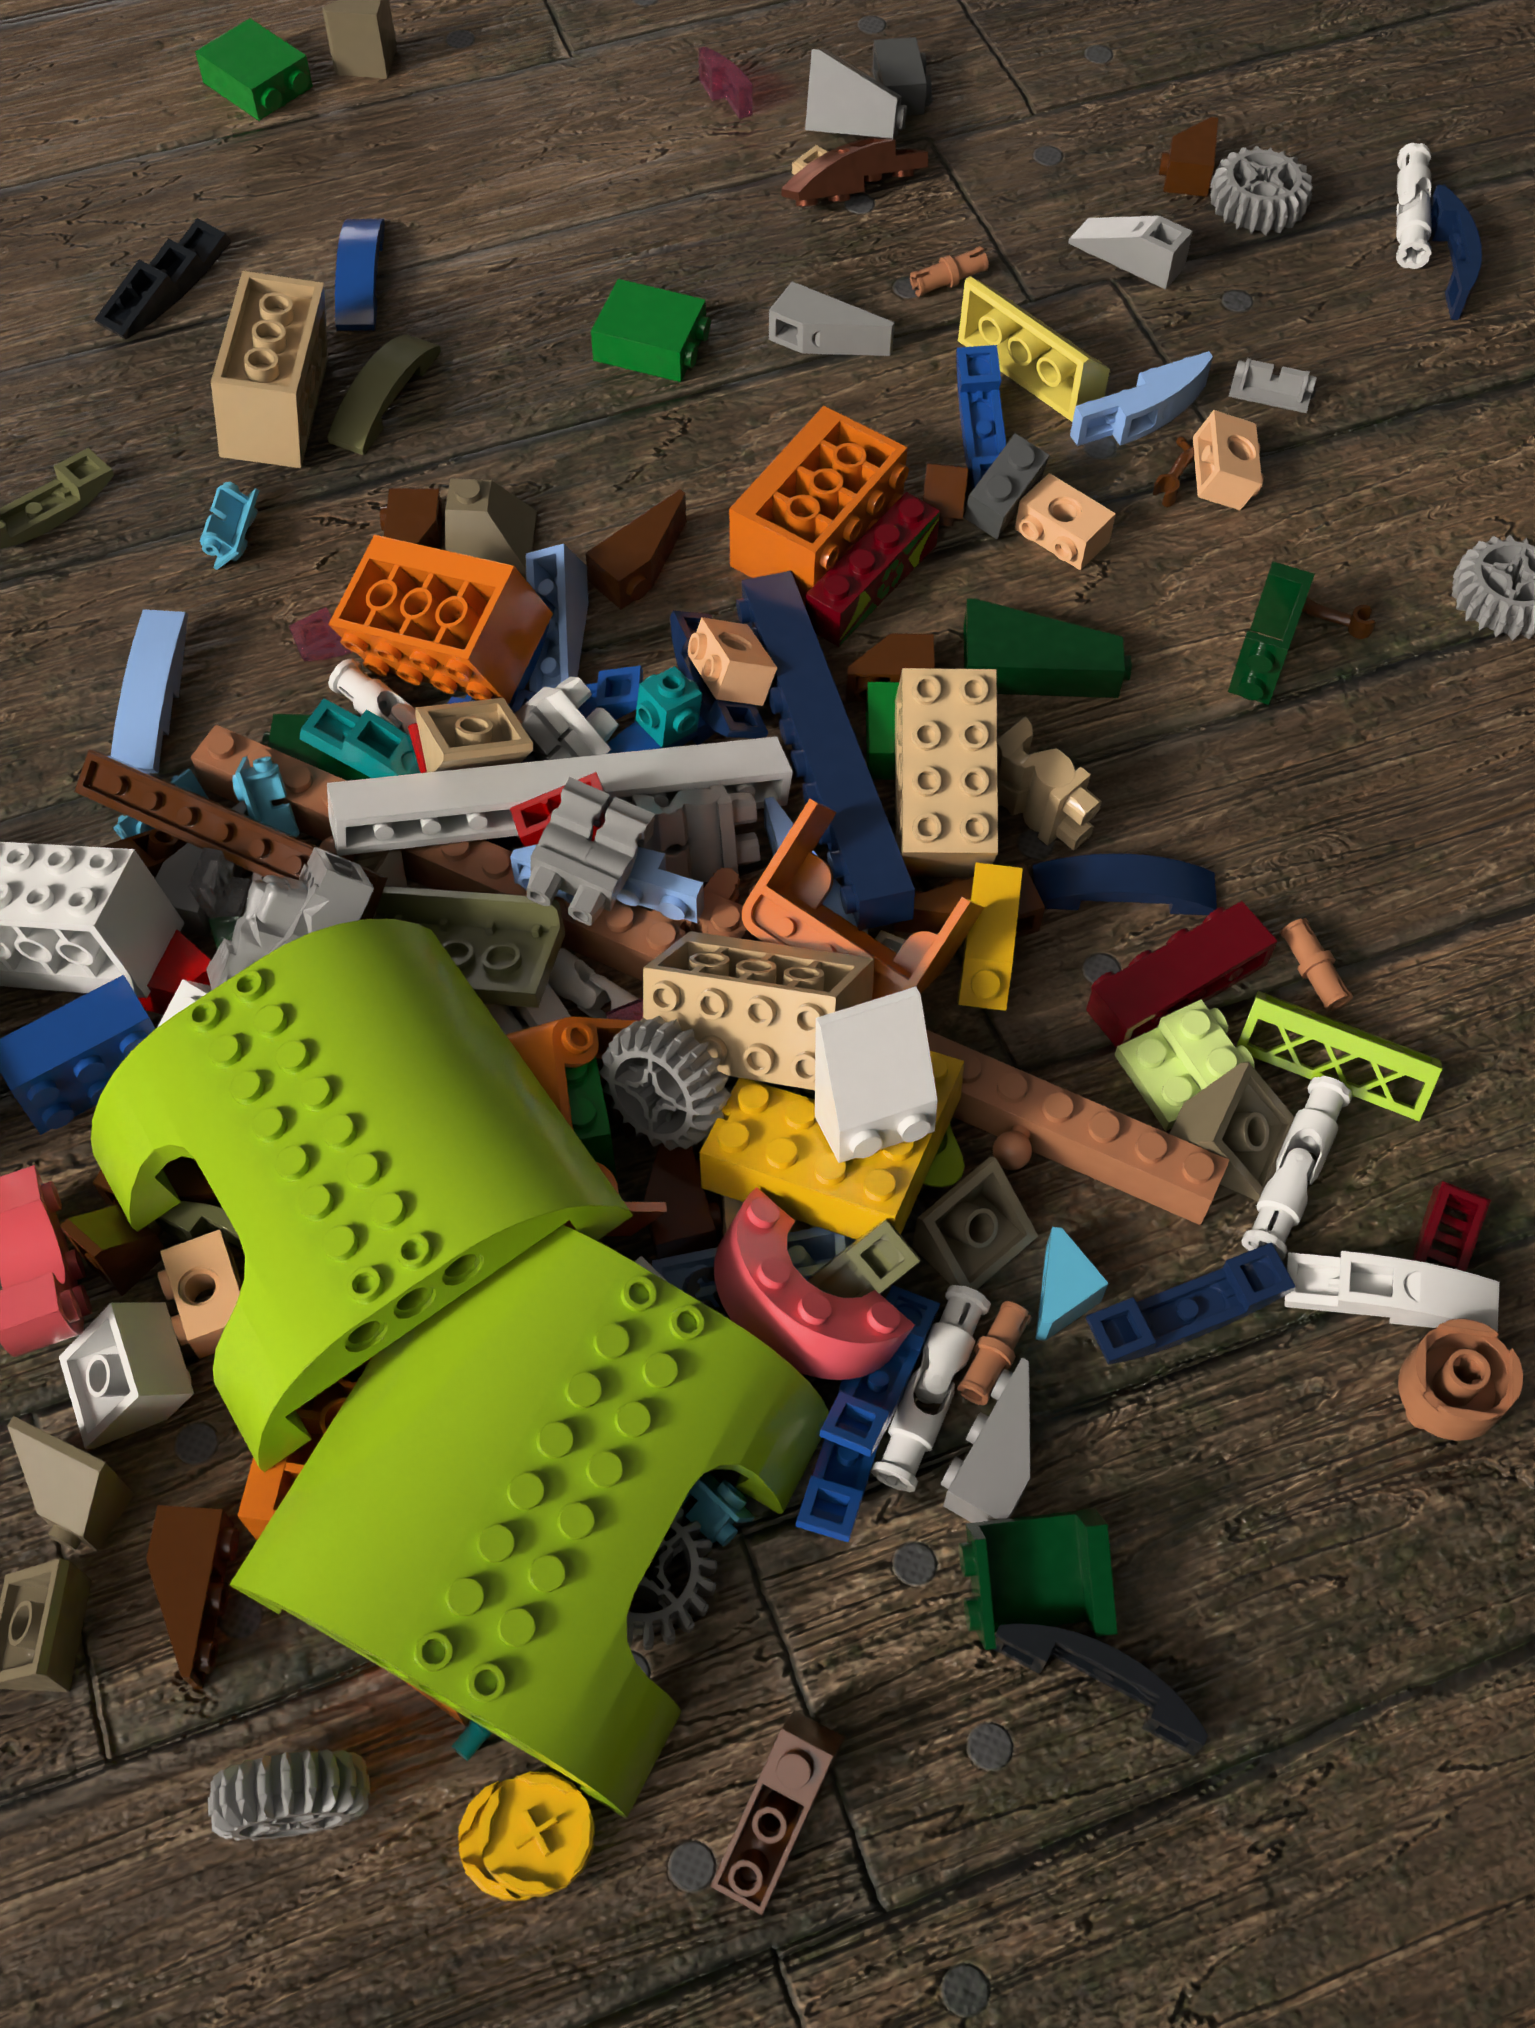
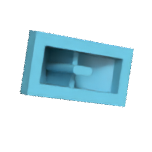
M1052 1227L1046 1244L1035 1340H1048L1101 1303L1109 1284L1064 1229L1059 1227Z

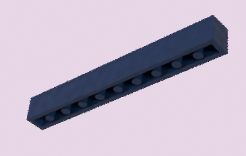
M786 571L742 580V598L736 599L738 618L741 624H748L777 666L768 691L770 707L773 714L780 713L782 719L779 720V726L784 745H791L793 751H791V762L794 774L797 778L803 777L805 781L803 784L805 804H807L809 799H812L837 812L819 840V843H827L830 850L827 852V861L832 870L833 879L840 878L842 883L840 898L845 914H853L859 931L913 919L915 888L792 572Z

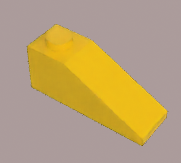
M975 862L971 901L978 903L984 909L965 938L957 1000L958 1005L1002 1011L1007 1010L1023 868Z

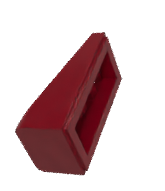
M1444 1181L1434 1186L1412 1260L1426 1262L1427 1257L1449 1265L1453 1269L1466 1272L1491 1200ZM1445 1206L1467 1214L1466 1221L1444 1214ZM1439 1223L1461 1231V1238L1459 1239L1438 1231ZM1433 1240L1457 1249L1456 1256L1454 1257L1431 1248Z

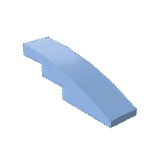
M143 609L132 642L123 679L114 727L111 757L148 773H159L163 735H169L173 698H179L188 620L186 612Z

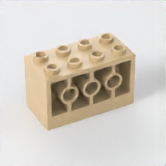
M242 271L211 379L219 457L294 468L302 467L328 361L324 283Z
M902 668L895 699V839L910 877H974L975 862L993 864L998 854L996 669Z
M689 931L643 967V1018L649 1020L660 1016L665 1022L676 1019L682 1031L693 1028L695 1039L700 1044L709 1042L706 1050L711 1057L721 1059L717 1069L727 1076L815 1090L816 1018L872 1000L874 958Z

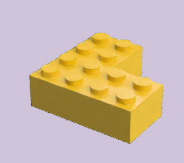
M930 1051L938 1100L935 1132L927 1134L920 1140L902 1142L878 1150L869 1157L854 1158L842 1163H838L815 1118L814 1099L751 1079L738 1078L730 1093L731 1096L727 1104L722 1108L724 1119L717 1118L699 1152L701 1187L742 1202L757 1187L793 1219L855 1240L886 1218L901 1235L960 1101L964 1061Z

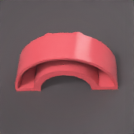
M35 1165L0 1176V1280L2 1290H0V1344L13 1357H19L81 1335L84 1330V1316L92 1314V1307L83 1285H78L77 1281L86 1277L82 1260L76 1249L69 1251L56 1211L62 1210L58 1191L52 1181L43 1183Z
M756 1187L745 1199L721 1239L714 1260L716 1289L731 1321L772 1348L801 1374L822 1379L846 1380L863 1377L882 1368L890 1361L915 1324L876 1290L863 1297L842 1298L825 1293L806 1281L794 1267L787 1250V1234L795 1220Z

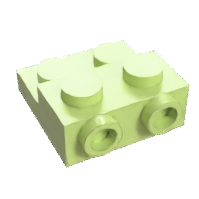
M1202 999L1162 1017L1157 1028L1117 1046L1115 1057L1165 1131L1173 1127L1183 1104L1231 1069L1245 1062H1249L1255 1069L1253 1057L1248 1049L1243 1045L1235 1047L1226 1035L1228 1025L1221 1011L1217 1008L1209 1010Z

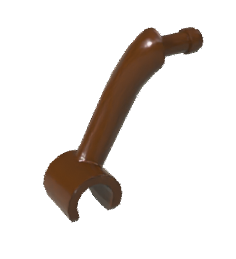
M1182 436L1176 440V444L1184 452L1178 456L1169 473L1160 475L1154 485V496L1162 492L1165 493L1162 501L1164 507H1171L1175 504L1180 487L1179 478L1186 467L1195 460L1194 447Z
M1307 596L1302 612L1310 616L1348 627L1349 634L1357 639L1369 637L1376 624L1375 620L1367 621L1372 612L1369 605L1357 606L1351 615L1318 604Z

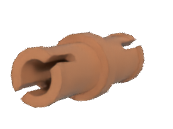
M979 246L974 250L953 258L947 255L940 258L939 263L911 272L910 282L913 291L916 290V296L920 297L927 292L946 285L949 288L959 284L961 279L987 271L989 263L986 253H983L984 249Z
M1307 918L1297 919L1286 925L1280 934L1286 940L1300 964L1297 970L1303 979H1309L1324 1004L1323 1007L1326 1012L1337 1010L1353 999V995L1348 991L1333 966L1336 961L1331 951H1324Z
M1010 1301L1003 1302L987 1335L980 1337L975 1344L974 1351L976 1356L963 1380L957 1386V1390L961 1391L960 1394L972 1403L986 1405L1003 1370L1011 1368L1015 1360L1014 1349L1032 1318L1024 1307Z

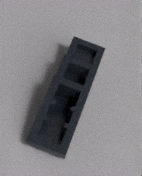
M197 218L179 243L168 238L150 264L139 259L94 320L100 326L127 340L154 322L177 303L209 271L230 245V239L223 231Z

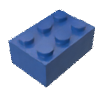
M123 974L0 1038V1073L16 1100L40 1135L51 1129H58L67 1125L75 1116L96 1106L114 1071L128 1054L155 1030V1027Z

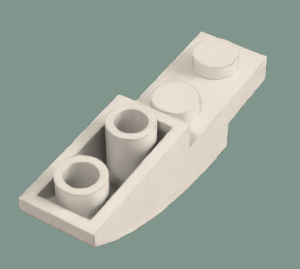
M1341 1251V1257L1288 1252L1287 1271L1296 1288L1291 1293L1285 1295V1307L1390 1317V1324L1436 1328L1448 1320L1468 1319L1488 1325L1498 1332L1499 1281L1444 1266L1374 1254Z

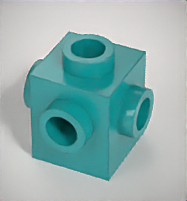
M676 666L662 673L653 674L639 683L635 721L661 748H664L697 731L702 693L697 684L687 679Z

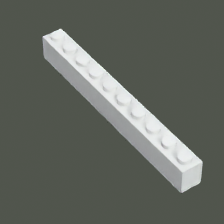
M776 736L327 783L328 815L336 853L338 856L519 836L510 811L511 807L566 785L569 777L578 780L597 772L605 792L610 794V803H612L614 797L633 804L632 794H644L653 796L655 803L664 808L670 806L676 794L681 790L694 788L710 789L709 786L723 784L728 794L751 793L756 802V809L764 808V798L774 797L780 806L787 805L793 771Z

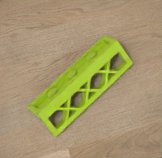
M1260 991L1257 992L1236 1047L1239 1045L1246 1047L1252 1057L1305 1078L1311 1080L1314 1077L1321 1076L1335 1078L1343 1082L1351 1090L1352 1096L1419 1122L1443 1069L1439 1059ZM1260 1019L1278 1026L1285 1043L1266 1050L1248 1042L1257 1020ZM1287 1030L1302 1036L1291 1040ZM1309 1040L1318 1041L1324 1044L1331 1060L1318 1066L1310 1067L1301 1063L1294 1047ZM1333 1048L1344 1051L1348 1054H1345L1337 1058ZM1288 1049L1292 1059L1277 1053ZM1358 1057L1371 1062L1377 1078L1361 1085L1347 1081L1340 1064ZM1379 1065L1394 1072L1383 1076ZM1334 1067L1338 1077L1323 1071ZM1406 1075L1424 1083L1414 1106L1394 1099L1387 1082ZM1381 1085L1385 1095L1370 1089Z

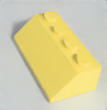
M971 276L965 280L958 341L966 347L997 345L1000 371L1071 422H1073L1075 406L1105 397L1110 372L1108 367L994 288Z

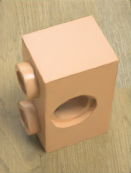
M1213 410L1193 436L1198 497L1241 510L1252 496L1254 497L1259 493L1264 480L1263 473H1261L1260 444L1258 443L1256 423Z
M1048 473L1019 501L1015 530L1028 540L1034 541L1052 552L1060 560L1068 562L1081 571L1110 542L1116 513Z
M701 617L696 633H693L690 637L688 656L715 699L763 706L777 666L747 624Z
M220 1229L160 1251L165 1270L157 1272L158 1279L167 1301L175 1299L179 1314L171 1317L173 1329L180 1345L183 1346L189 1343L199 1359L215 1353L222 1332L238 1301L242 1287V1281L232 1250ZM215 1289L214 1294L208 1300L201 1303L194 1302L202 1291Z

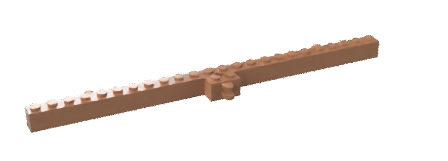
M215 725L191 755V760L203 789L238 804L240 801H238L235 795L232 777L236 774L235 772L242 758L247 756L250 766L254 767V760L261 757H271L272 763H276L279 766L287 793L286 798L272 800L273 806L290 803L299 831L322 840L323 842L319 848L337 855L328 815L327 783L347 780L219 725ZM475 840L400 849L406 878L431 889L527 896V890L514 882L510 860L512 851L489 841ZM364 853L343 855L340 857L354 862L355 855L357 856ZM721 867V869H717V872L713 873V877L709 879L704 887V910L698 923L685 919L673 920L664 916L659 911H649L638 905H625L616 899L611 911L603 909L595 922L588 926L573 919L568 914L570 903L557 896L554 898L560 904L565 929V937L561 946L643 981V967L689 931L757 941V937L752 935L743 924V905L739 904L740 894L739 890H737L738 885H740L739 874L732 868ZM926 1030L930 1051L964 1061L961 1098L953 1117L997 1136L992 1152L993 1157L997 1159L1002 1168L1007 1170L1021 1169L1027 1165L1031 1159L1032 1152L1198 1225L1202 1224L1230 1161L1229 1159Z

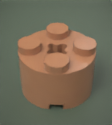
M1448 1320L1429 1331L1407 1356L1399 1373V1394L1406 1409V1417L1409 1422L1416 1428L1425 1429L1435 1436L1448 1440L1463 1441L1484 1435L1510 1410L1522 1391L1523 1370L1519 1357L1513 1348L1509 1350L1497 1338L1499 1333L1490 1326L1473 1320Z

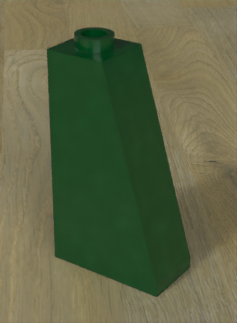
M967 598L963 623L964 669H996L997 694L1119 698L1122 682L1130 680L1132 659L1131 655H1124L1122 636L979 599Z

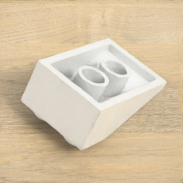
M917 987L816 1018L815 1118L838 1163L854 1158H866L875 1154L878 1150L902 1142H914L929 1133L935 1132L938 1100L921 994Z

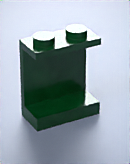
M1272 562L1250 628L1251 631L1246 633L1228 693L1269 705L1310 590L1314 573Z
M1095 1508L966 1524L967 1542L959 1543L961 1571L963 1577H971L972 1597H964L965 1619L968 1631H976L985 1650L996 1649L995 1633L1000 1625L1006 1624L1054 1626L1086 1622L1095 1637L1118 1634L1108 1524Z

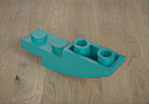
M323 698L301 728L300 740L370 778L420 773L411 737L367 709L361 717H358Z

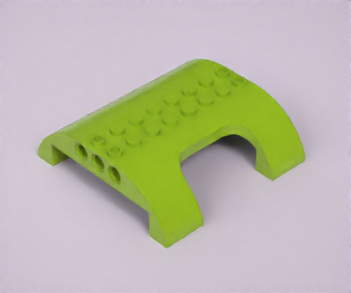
M364 919L336 924L308 933L260 958L172 1016L140 1042L112 1074L99 1097L92 1118L91 1145L93 1155L133 1229L138 1232L181 1203L163 1167L168 1162L183 1156L196 1160L240 1238L245 1254L244 1281L238 1301L216 1347L213 1377L214 1384L258 1467L264 1472L312 1440L296 1411L303 1404L569 1220L578 1232L598 1241L633 1216L433 931L416 923L396 919Z
M562 1225L372 1357L231 1581L230 1586L277 1614H280L282 1609L576 1781L578 1783L577 1789L580 1792L627 1818L681 1713L679 1706L674 1700L649 1679L635 1662L627 1641V1614L634 1593L688 1492L702 1475L714 1469L734 1470L741 1474L735 1488L778 1514H782L822 1438L819 1436L829 1411L822 1397L810 1382L788 1361L750 1332L608 1246Z

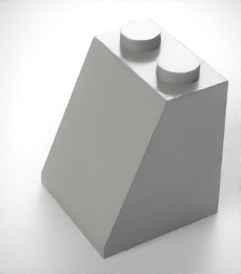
M812 49L805 130L893 139L898 136V130L902 131L905 129L907 105H901L902 96L829 50Z

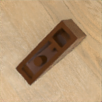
M681 489L677 490L585 553L588 582L620 610L634 600L643 598L653 588L686 524L685 493Z

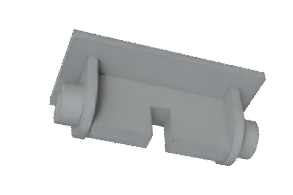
M1247 358L1246 362L1238 360L1229 397L1307 413L1311 393L1317 378L1316 376L1309 375L1310 371L1282 366L1279 376L1272 374L1274 364L1251 360V358Z

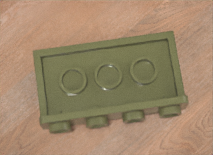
M385 886L374 918L396 919L416 923L431 929L484 1004L539 1008L565 937L561 908L556 899L553 900L551 906H543L529 900L527 896Z

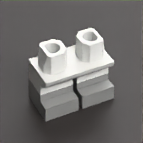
M570 676L556 688L543 687L514 713L533 741L532 752H536L534 756L539 761L602 755L611 750L606 741L616 730L618 723L604 708L597 707L587 718L581 714L578 708L592 694L579 677Z

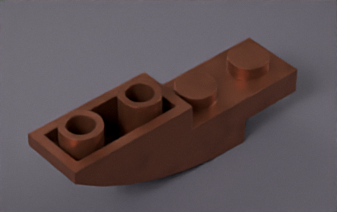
M871 137L857 140L833 149L806 165L781 188L782 197L796 200L797 206L817 205L818 198L828 197V200L833 202L848 201L851 199L850 194L864 192V181L882 180V173L892 172L893 177H909L914 175V169L927 168L928 152L912 148L896 150V140Z

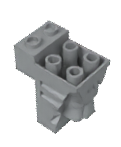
M314 847L307 864L304 863L299 880L267 875L263 880L252 881L248 891L246 910L244 915L237 919L232 941L224 938L206 969L211 989H215L284 944L313 931L340 923L360 920L374 890L373 885L361 866Z

